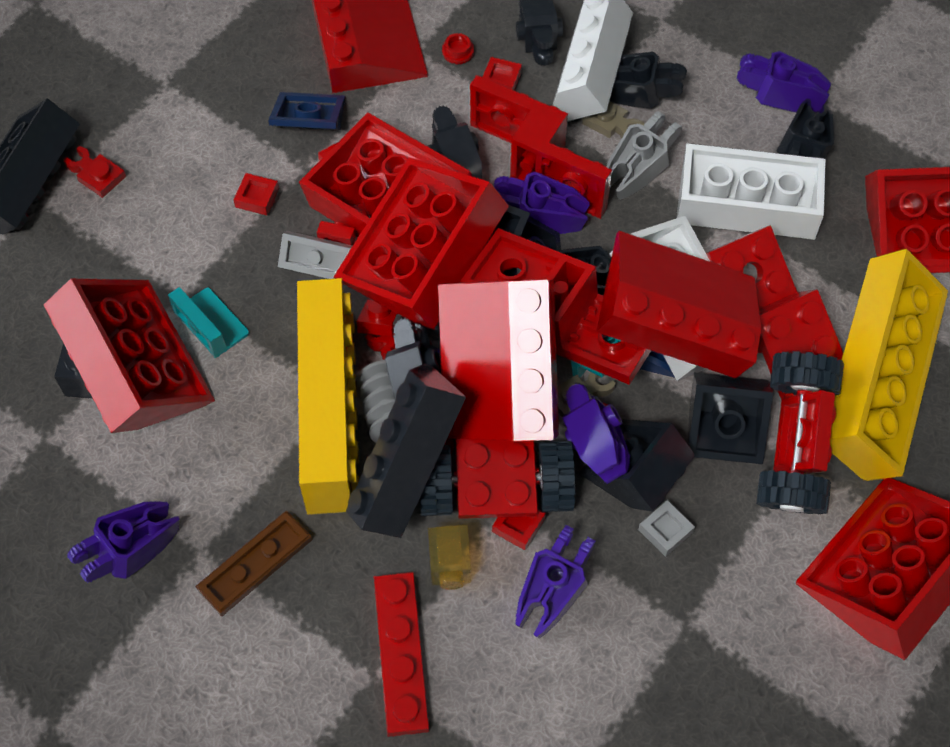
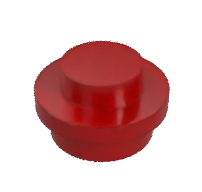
M455 33L448 36L443 43L442 55L450 63L463 64L473 57L474 46L466 35Z

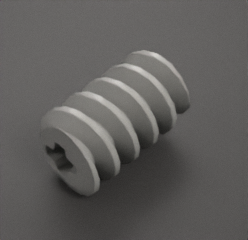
M380 360L364 367L355 379L359 389L360 400L363 402L362 407L364 414H366V423L370 428V438L375 443H377L380 436L381 426L388 418L395 403L386 360Z

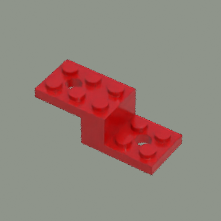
M476 75L470 84V126L511 143L510 178L524 181L527 174L535 171L573 187L590 202L586 213L601 219L607 210L612 169L605 167L600 162L591 161L565 148L568 113L561 111L555 106H549L530 98L524 93L504 87L496 81Z
M771 225L706 252L710 262L743 273L747 263L755 266L757 270L755 283L761 322L758 353L763 354L770 373L772 372L773 355L776 353L800 351L806 354V352H812L814 355L825 354L827 357L833 356L837 360H842V348L818 289L797 292ZM778 391L781 400L797 396L794 393L786 394Z
M498 228L460 280V284L554 280L556 354L630 385L651 350L624 341L611 344L604 341L606 335L596 332L603 301V295L598 294L596 266ZM512 268H519L521 270V272L515 276H506L503 274L505 270H510Z

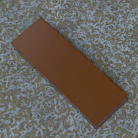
M286 510L195 587L222 617L313 540L312 536Z

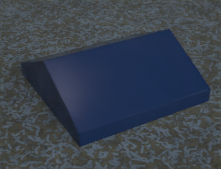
M280 92L269 117V126L341 130L345 95ZM286 101H300L301 103H286ZM318 103H336V104H335V105H320V104H318Z

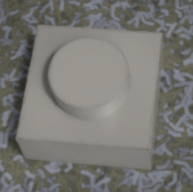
M667 500L639 524L638 530L666 557L693 534L695 526Z

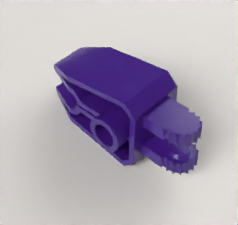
M781 51L772 53L770 59L759 55L755 56L751 53L743 55V58H741V68L737 73V82L756 90V99L763 105L797 112L800 104L809 98L811 99V109L817 112L820 111L829 97L827 92L831 83L817 68Z
M535 171L527 174L524 181L512 177L508 178V176H499L495 179L494 188L508 205L529 212L530 217L560 234L581 231L587 221L588 216L584 214L590 202L573 187Z
M575 383L566 391L567 394L565 395L570 412L563 415L562 418L567 428L565 435L567 440L571 441L572 447L578 452L579 457L608 484L627 473L629 468L630 453L620 428L623 422L612 404L605 406L596 396L589 394V391L583 384Z
M162 501L142 502L98 517L94 526V535L73 546L67 556L72 564H79L97 554L99 555L98 558L86 564L81 570L80 574L85 582H92L110 572L116 578L127 579L154 559L169 544L179 530L180 518L176 516L163 520L168 517L169 504Z
M567 525L561 531L551 551L544 549L535 553L518 600L516 626L521 629L535 607H544V614L533 634L537 638L544 636L562 619L588 585L583 568L595 547L596 541L587 537L582 542L573 563L561 557L566 547L572 541L574 529Z

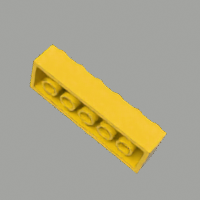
M908 249L871 258L869 261L842 357L844 367L841 393L839 396H835L834 401L836 417L832 424L830 438L832 454L861 479L866 481L903 476L948 290Z
M342 278L297 281L299 485L307 514L346 512L349 497L359 482V476H357L359 448L358 441H356L358 416L357 408H355L357 385L355 381L356 375H354L356 354L355 343H353L355 323L354 313L352 312L351 293H344Z

